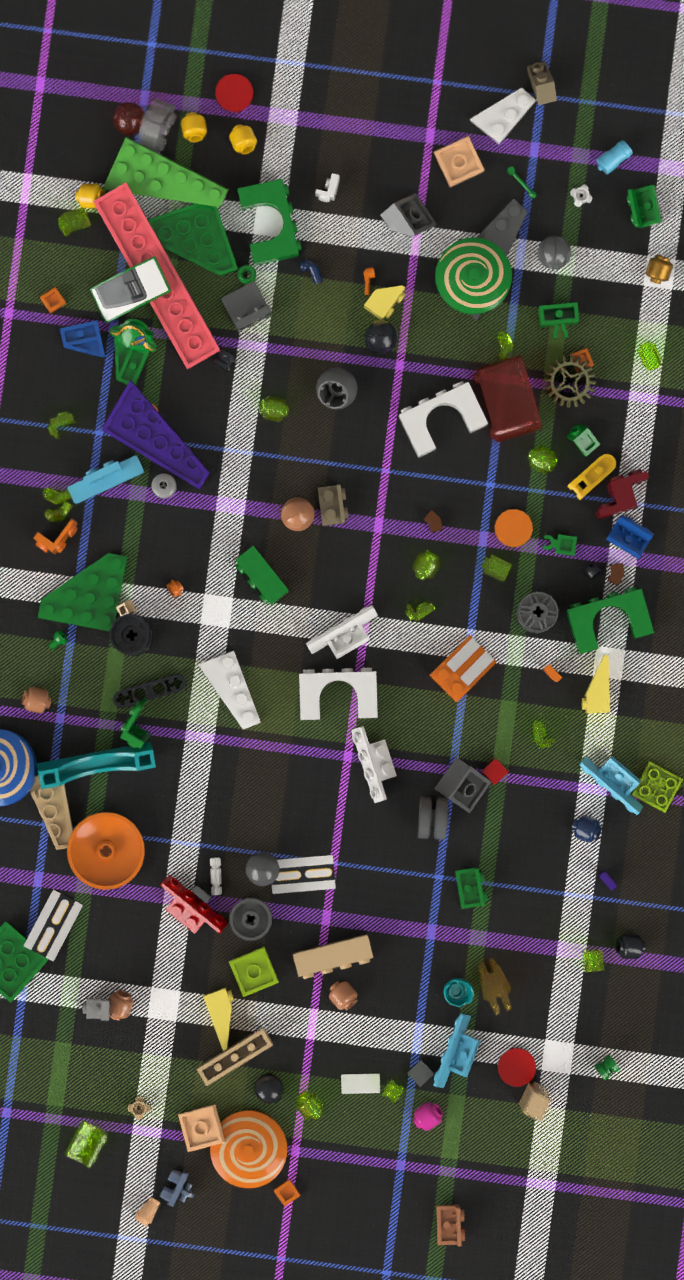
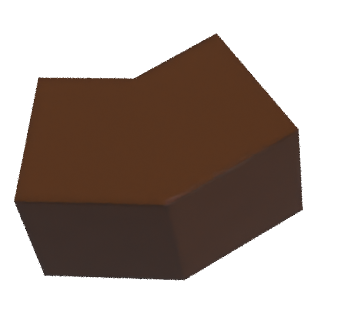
M431 510L423 520L429 525L431 533L442 531L441 518Z
M623 563L610 565L611 574L607 581L619 586L624 577Z

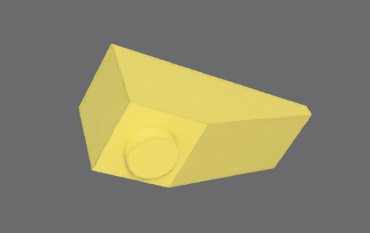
M608 655L602 656L585 693V698H582V710H585V713H610Z
M226 987L203 996L223 1051L228 1048L232 1013L231 1002L234 1001L231 990L227 991Z

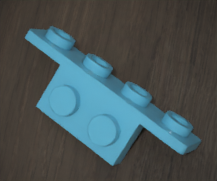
M135 455L120 463L118 461L114 463L111 460L103 464L104 468L98 471L94 468L86 472L83 480L68 486V491L74 503L78 504L143 474L144 470L138 457Z
M586 756L582 759L579 765L586 774L596 779L598 785L605 787L613 798L620 800L628 811L634 812L636 815L640 813L643 805L630 795L641 782L639 778L613 756L601 768Z
M461 1013L455 1021L454 1032L448 1039V1048L441 1058L442 1064L434 1076V1086L445 1087L450 1071L468 1077L481 1042L465 1034L471 1018L470 1015Z

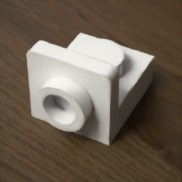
M332 173L331 179L327 178L325 189L328 190L327 192L316 189L315 194L319 197V200L324 202L335 200L340 180L339 175Z

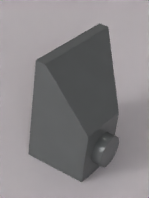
M416 193L393 203L381 214L385 224L391 231L412 237L437 225Z

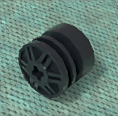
M125 614L113 622L109 638L117 651L128 656H139L151 648L154 641V632L151 625L145 619L134 614ZM132 631L137 634V636L134 637V641L133 639L129 638V636L132 635Z

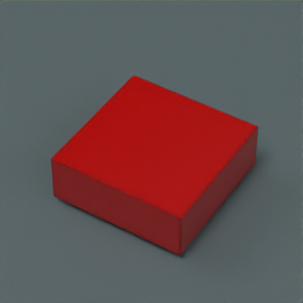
M496 758L482 770L494 785L508 773Z

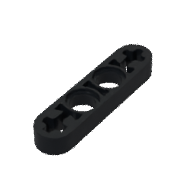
M172 675L118 691L113 697V702L119 708L129 707L136 704L139 700L135 697V691L139 688L145 690V698L149 701L182 691L186 686V681L181 675ZM175 678L182 680L183 684H180L179 689L176 686L170 687L171 691L167 692L168 688L164 681L169 680L168 684L175 681ZM157 683H161L164 686V692L161 694H156L153 690L154 685ZM128 691H132L131 694L134 702L131 703V699L125 700L124 705L121 702H117L120 694L129 696Z

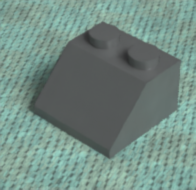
M456 757L435 789L470 813L491 784V781Z

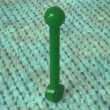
M509 167L507 173L516 178L527 190L531 198H535L536 192L532 191L515 173L514 167Z

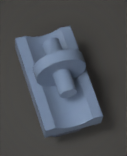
M172 1169L168 1180L176 1183V1188L173 1190L164 1186L160 1194L163 1199L168 1201V1205L174 1206L179 1193L182 1194L180 1198L182 1202H185L187 1197H194L195 1194L190 1191L193 1184L188 1182L186 1187L183 1188L189 1172L184 1170L182 1173Z

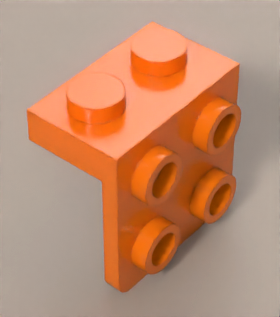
M71 519L54 543L38 532L34 537L37 541L35 545L44 552L49 550L55 555L57 552L61 553L67 545L65 543L69 536L72 538L77 532L78 528L76 526L78 523Z

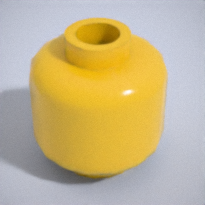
M191 112L181 120L183 137L190 142H199L207 134L205 118L202 115Z
M237 125L229 135L230 142L236 152L248 154L255 149L257 139L250 126Z
M82 184L79 190L76 191L75 198L82 208H96L93 201L105 195V191L99 184Z

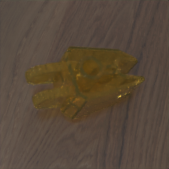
M491 958L489 963L492 973H488L482 961L479 964V978L483 999L490 1001L494 1013L499 1014L500 1008L496 1000L497 998H502L506 1011L511 1010L507 996L511 987L500 966Z

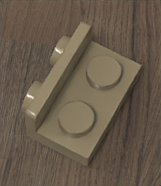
M340 484L318 488L322 526L344 524L345 519L349 518L347 507H343V500H346L345 488H341Z

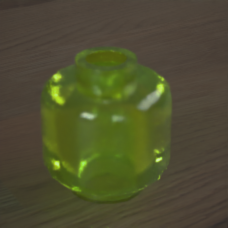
M268 395L265 399H262L259 412L265 420L280 422L283 417H287L289 406L286 405L284 398Z
M544 446L531 449L528 454L529 466L540 473L552 472L556 466L557 458L555 452Z
M430 551L419 553L412 565L413 571L416 572L415 576L421 580L434 578L440 567L439 557Z
M305 1091L297 1097L296 1108L306 1120H317L323 1115L324 1102L317 1093Z

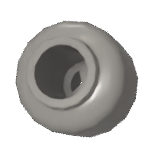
M161 473L153 479L151 488L157 497L168 499L175 494L177 484L171 475Z

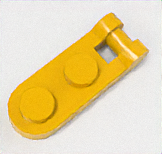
M603 454L567 487L570 490L573 489L577 494L576 497L581 500L615 469V458L610 454ZM583 481L587 487L582 489L578 484Z

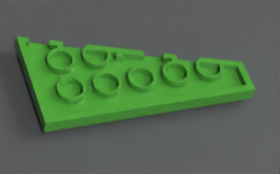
M128 137L125 138L103 187L104 190L112 191L120 185L128 183L135 195L215 207L222 206L229 191L228 188Z

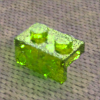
M82 1120L65 1155L90 1168L97 1160L100 1148L106 1143L107 1133L102 1128Z

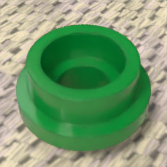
M244 265L239 268L237 276L241 283L249 284L255 281L257 274L252 266ZM245 272H250L251 276L249 278H245L243 274Z

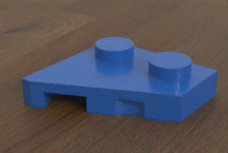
M97 320L60 328L64 348L102 358L105 357Z

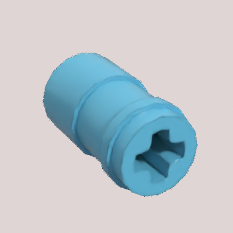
M623 140L618 142L612 149L596 159L599 171L603 170L608 175L633 154L631 148Z

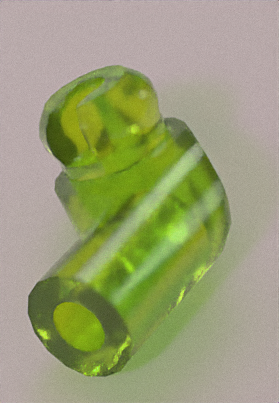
M502 331L497 336L502 348L498 358L507 361L514 345L510 335Z
M65 501L60 509H47L44 514L45 518L51 522L62 521L73 506Z

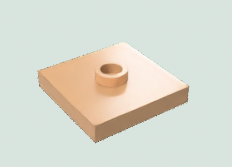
M469 136L434 152L449 187L485 171Z
M215 1104L178 1114L188 1152L225 1142Z

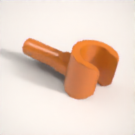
M374 268L364 270L365 295L370 293V278H375Z

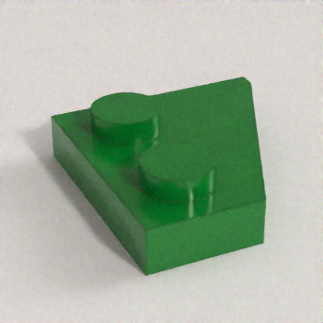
M115 339L116 380L126 385L131 380L136 385L149 352L127 348Z

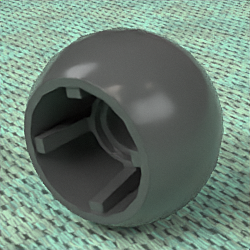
M338 367L323 372L316 384V393L320 402L326 407L336 410L348 407L355 400L358 391L355 377L348 370Z

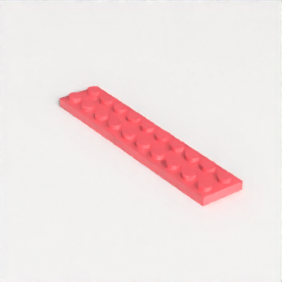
M128 183L120 185L93 201L130 268L154 256L157 257L172 292L150 302L186 368L190 369L218 353L220 348Z

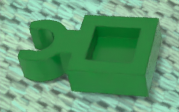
M558 534L556 540L550 535L544 536V539H549L551 542L550 546H542L544 550L556 548L555 554L575 556L577 537Z

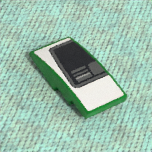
M156 256L90 289L106 324L172 292Z

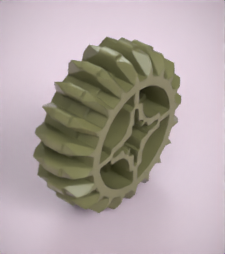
M563 356V363L560 364L559 360L556 359L555 362L558 366L556 368L552 364L549 366L553 369L552 373L546 371V374L551 377L550 379H544V382H550V385L545 386V389H552V392L548 393L549 397L553 394L556 395L553 402H556L558 398L561 399L560 406H563L564 401H567V407H570V402L574 401V405L577 407V400L580 399L582 404L585 403V400L582 398L584 395L590 399L591 396L587 393L588 390L594 392L595 389L590 388V384L595 385L596 381H590V378L595 377V373L589 375L588 372L592 370V367L590 366L587 369L584 367L587 365V361H584L582 365L579 364L580 357L577 358L576 362H573V356H570V361L566 362V357ZM565 366H576L582 371L571 375L567 372ZM558 370H560L564 380L555 388L554 377ZM564 373L570 378L579 376L575 379L576 382H573L575 383L574 387L576 390L570 385L561 387L565 384L564 381H567L565 380L566 376ZM586 376V387L581 393L577 387V381ZM569 388L576 397H564L558 392Z

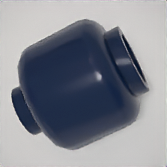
M583 815L579 820L575 819L572 830H575V838L592 843L594 840H598L602 826H600L597 819Z

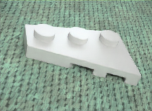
M520 88L474 116L470 121L499 145L536 102V99Z

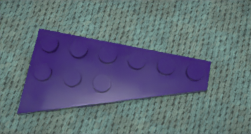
M130 380L104 424L102 431L196 488L201 489L210 472Z

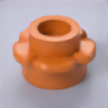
M171 580V583L167 584V589L172 597L182 596L184 589L179 581Z

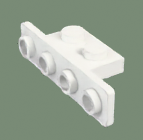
M372 605L365 607L354 616L344 619L337 626L330 627L323 634L313 637L306 645L311 654L329 645L338 659L370 640L362 625L378 615Z
M363 726L351 730L352 739L357 747L358 758L364 769V777L368 782L370 795L374 803L387 800L381 781L397 775L386 741L382 740L369 744Z

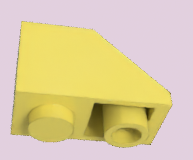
M401 285L376 289L365 303L364 308L380 320H384L385 317L389 319L394 312L392 307L396 302L400 303L406 294L403 293L405 287Z

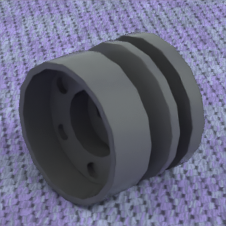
M534 592L528 594L520 601L517 606L516 616L518 623L523 629L530 633H541L547 631L555 624L558 619L559 610L557 603L550 595L543 592ZM536 607H539V610H543V613L540 614V618H538L536 614H533V611L536 610Z

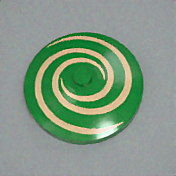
M471 237L456 241L442 253L437 263L435 281L437 290L447 305L458 312L477 315L489 312L502 303L511 286L512 269L506 254L499 246L483 238Z

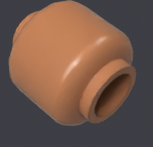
M32 686L24 691L22 705H24L27 711L41 714L46 708L49 709L51 697H48L46 689Z
M336 982L330 987L329 999L339 1010H349L357 1002V992L348 982Z
M117 990L110 994V1017L114 1020L127 1018L133 1006L131 995L123 990Z

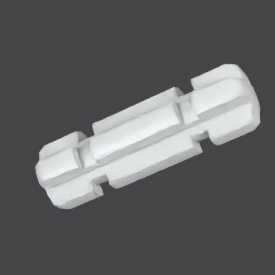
M218 857L210 858V866H212V869H210L211 894L221 895V868H219L221 866V859Z

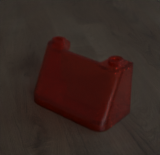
M521 354L475 369L476 373L473 374L474 382L476 385L479 384L482 389L492 428L489 429L491 440L495 439L496 443L535 433L542 429L540 416Z

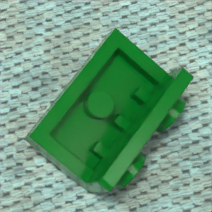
M655 185L628 190L627 202L631 206L632 214L630 217L635 227L644 228L663 223Z
M478 867L456 870L455 874L461 909L485 906L484 901H488L486 890H482L481 882H484L483 870L479 871Z

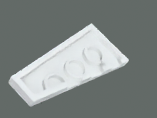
M234 651L198 664L242 729L261 723Z

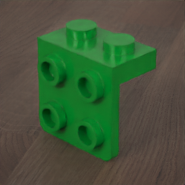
M145 697L142 701L138 700L129 713L132 717L129 716L121 728L123 733L120 738L126 740L127 744L133 748L141 749L151 735L150 732L135 725L148 700Z

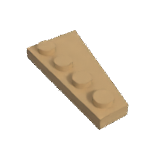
M37 775L30 790L32 798L37 805L56 850L65 849L68 847L69 838L73 832L65 784L41 789L39 776Z

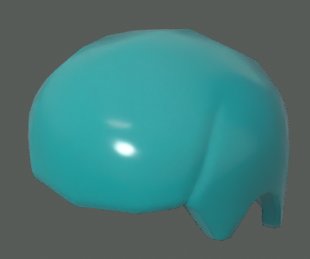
M463 978L451 979L445 984L443 989L445 1000L450 1005L462 1007L472 1002L474 996L473 987Z

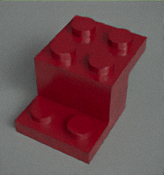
M639 469L630 472L628 477L624 478L623 475H619L610 479L611 482L607 484L612 503L603 504L599 507V510L595 512L597 520L636 508L638 505L632 485L648 480V472H642Z

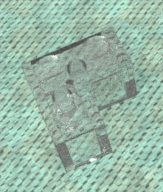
M154 98L143 116L137 142L157 153L160 150H164L167 142L164 137L168 135L171 125L175 122L176 114H174L176 106Z

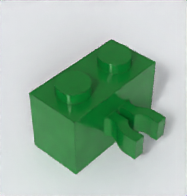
M578 302L539 306V328L554 327L553 339H557L558 326H561L564 338H568V331L565 326L578 325L579 323Z

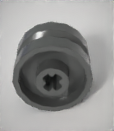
M420 796L418 838L428 839L430 829L433 827L434 838L445 840L449 818L448 798L438 797L435 801V809H432L431 797Z
M257 897L241 899L234 905L230 913L232 931L244 940L254 941L262 938L269 931L272 924L270 907ZM249 915H254L255 919L253 922L248 921Z

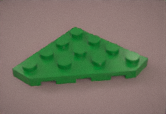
M192 204L148 219L165 250L218 276L238 271L217 207Z
M110 553L106 554L42 598L38 618L110 631L117 617L118 611L116 607L119 606L128 557Z

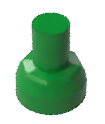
M57 630L53 636L54 639L48 646L54 650L59 644L67 643L69 639L62 631Z

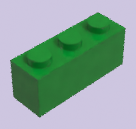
M254 546L236 559L238 564L235 567L241 574H247L250 578L247 582L253 589L258 588L262 593L259 597L265 604L270 603L272 606L289 592Z

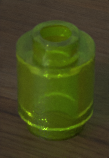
M649 341L640 345L638 354L644 368L646 367L648 371L662 366V359L655 343L651 344Z

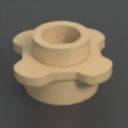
M141 1096L136 1097L135 1102L128 1105V1111L132 1112L137 1120H141L143 1115L151 1110V1106L146 1104Z

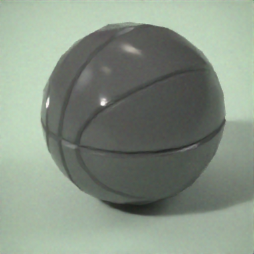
M557 235L549 236L540 243L538 258L546 268L560 269L569 262L571 247L563 237Z
M265 852L251 856L246 864L248 879L257 886H267L275 882L279 875V864L276 858Z

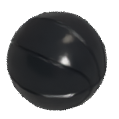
M377 320L366 328L364 333L365 344L372 352L385 354L396 346L398 340L397 330L388 321Z

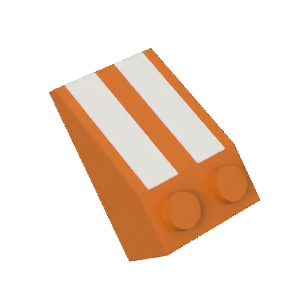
M469 635L429 676L455 702H458L492 668L496 661Z

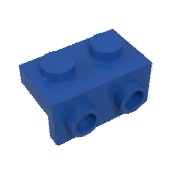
M621 515L606 540L639 559L654 534L648 528L635 523L631 518Z

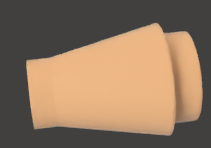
M150 1197L136 1212L137 1215L134 1219L147 1227L149 1223H152L160 1202Z

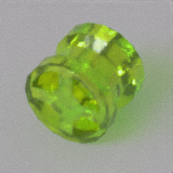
M391 1079L381 1095L390 1098L391 1102L395 1103L405 1087L402 1085L398 1086Z

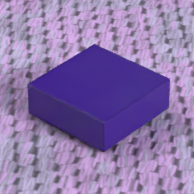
M605 871L598 874L611 891L617 887L616 883Z

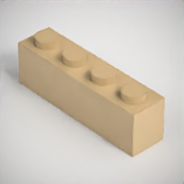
M368 934L295 952L293 957L298 977L303 976V979L314 977L316 972L321 971L322 974L333 972L332 968L340 966V969L352 967L351 963L359 962V965L369 963L370 958H373Z
M264 1027L198 1066L196 1070L206 1086L273 1046V1042Z
M534 1082V1084L528 1083L519 1102L524 1114L541 1122L551 1103V1098L545 1086Z

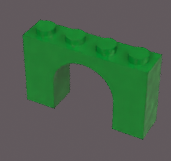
M279 179L238 188L242 211L269 206L276 209L283 218V228L278 236L268 241L250 244L254 266L298 257V251L302 249L300 240L295 239L294 232L298 231L296 221H292L290 216L293 213L292 203L287 202L286 195H289L287 183L283 184V180Z
M635 586L625 589L626 593L618 595V592L607 594V599L600 600L597 597L588 600L589 604L581 606V602L569 605L570 609L566 610L578 654L599 649L593 630V620L597 612L605 607H616L626 614L634 639L654 633L642 589L637 590Z

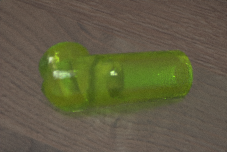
M47 487L42 492L43 497L53 504H59L72 498L68 490L59 493Z

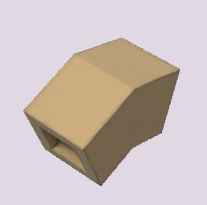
M132 600L116 607L120 616L137 611Z

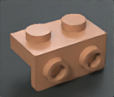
M459 1204L436 1205L438 1245L461 1246V1241H465V1230L461 1229V1222L464 1221V1210H460Z

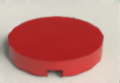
M230 74L224 76L218 82L215 96L222 109L238 113L250 106L253 99V88L246 77L239 74Z
M512 1048L506 1050L501 1055L498 1062V1072L506 1084L521 1087L533 1079L536 1073V1063L528 1051L521 1048Z

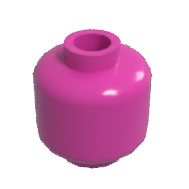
M426 1102L415 1110V1118L413 1120L419 1129L422 1128L429 1131L441 1123L443 1112L436 1103Z

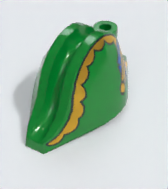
M128 319L121 325L112 326L109 331L115 339L127 348L147 352H155L157 349V345L152 339L154 333L149 330L144 322L138 319Z

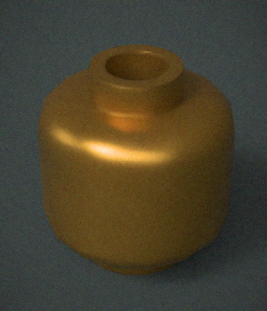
M661 255L650 258L646 269V275L650 277V282L661 284V281L666 282L670 279L673 264L670 262L671 259Z

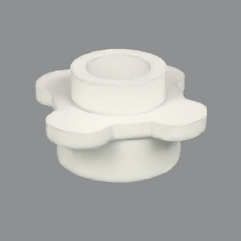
M586 185L572 189L570 195L575 200L574 205L577 207L592 201V196L589 195L588 186Z

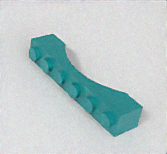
M146 742L141 749L125 746L36 764L41 789L61 786L74 779L100 772L118 770L140 771L156 767L150 742Z

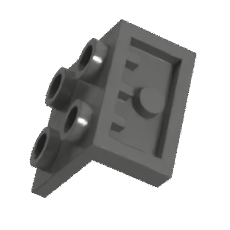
M254 281L221 299L238 332L272 315L269 305H267Z

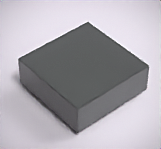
M194 887L192 892L207 903L211 896L200 887Z
M422 1060L417 1062L407 1072L420 1087L434 1075Z

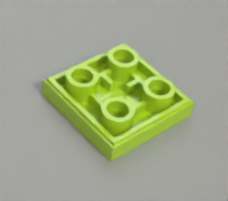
M649 761L640 777L641 782L631 795L666 813L683 779Z

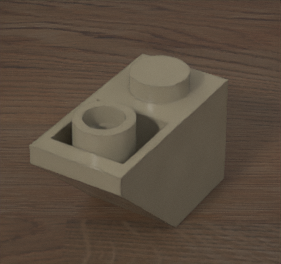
M538 62L527 66L538 105L557 101L554 80L546 62Z

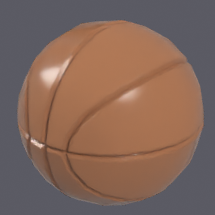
M291 498L281 509V520L290 530H305L314 520V508L306 499Z

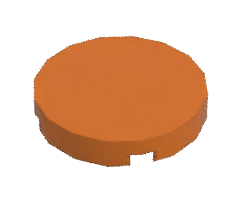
M517 509L503 512L497 518L494 526L497 539L508 547H519L525 544L530 539L533 531L529 516Z

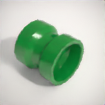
M609 1054L604 1057V1061L597 1062L594 1065L605 1081L610 1078L613 1072L616 1073L620 1070Z

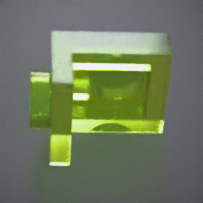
M67 411L57 414L56 418L50 419L51 424L48 425L50 436L54 435L55 439H60L57 428L75 423L74 415L72 413L68 414Z

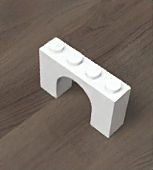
M461 381L453 385L454 389L448 392L446 389L436 393V397L431 400L425 398L418 402V406L414 408L408 406L401 410L402 413L399 414V419L418 458L436 450L426 427V418L438 406H451L461 414L469 433L488 425L469 382L464 384Z
M353 668L341 669L342 672L334 673V669H322V673H315V670H303V674H299L301 720L320 719V693L328 683L333 681L347 682L355 689L358 698V718H378L376 671L372 672V668H361V672H353Z

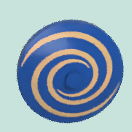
M0 729V806L11 805L23 799L31 790L37 774L36 757L30 744L19 734L5 729Z

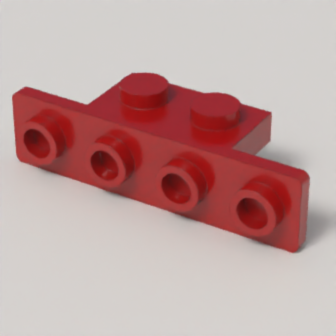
M168 875L161 883V886L175 897L165 910L194 934L204 922L218 933H221L227 926L228 922L221 915L212 910L207 903L196 897L192 891L185 888L176 878Z

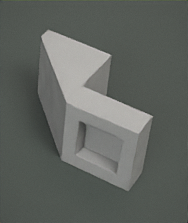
M87 998L86 1002H83V1014H86V1019L109 1020L110 999Z

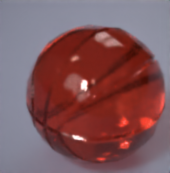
M125 102L115 109L113 124L117 131L123 135H136L142 131L146 124V114L137 103Z

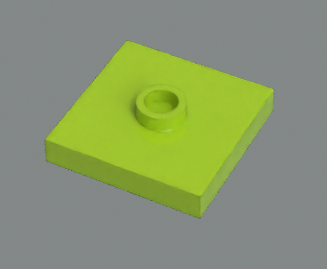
M265 947L229 961L243 997L279 983Z

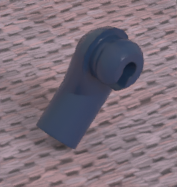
M305 259V261L299 263L302 271L309 270L314 284L323 281L318 266L310 259Z

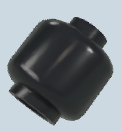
M623 934L616 940L615 947L617 954L621 958L638 959L645 952L646 945L638 934Z

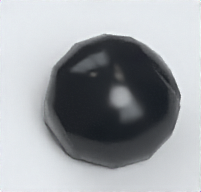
M271 1073L262 1074L255 1081L254 1092L260 1101L272 1104L282 1098L284 1086L276 1075Z

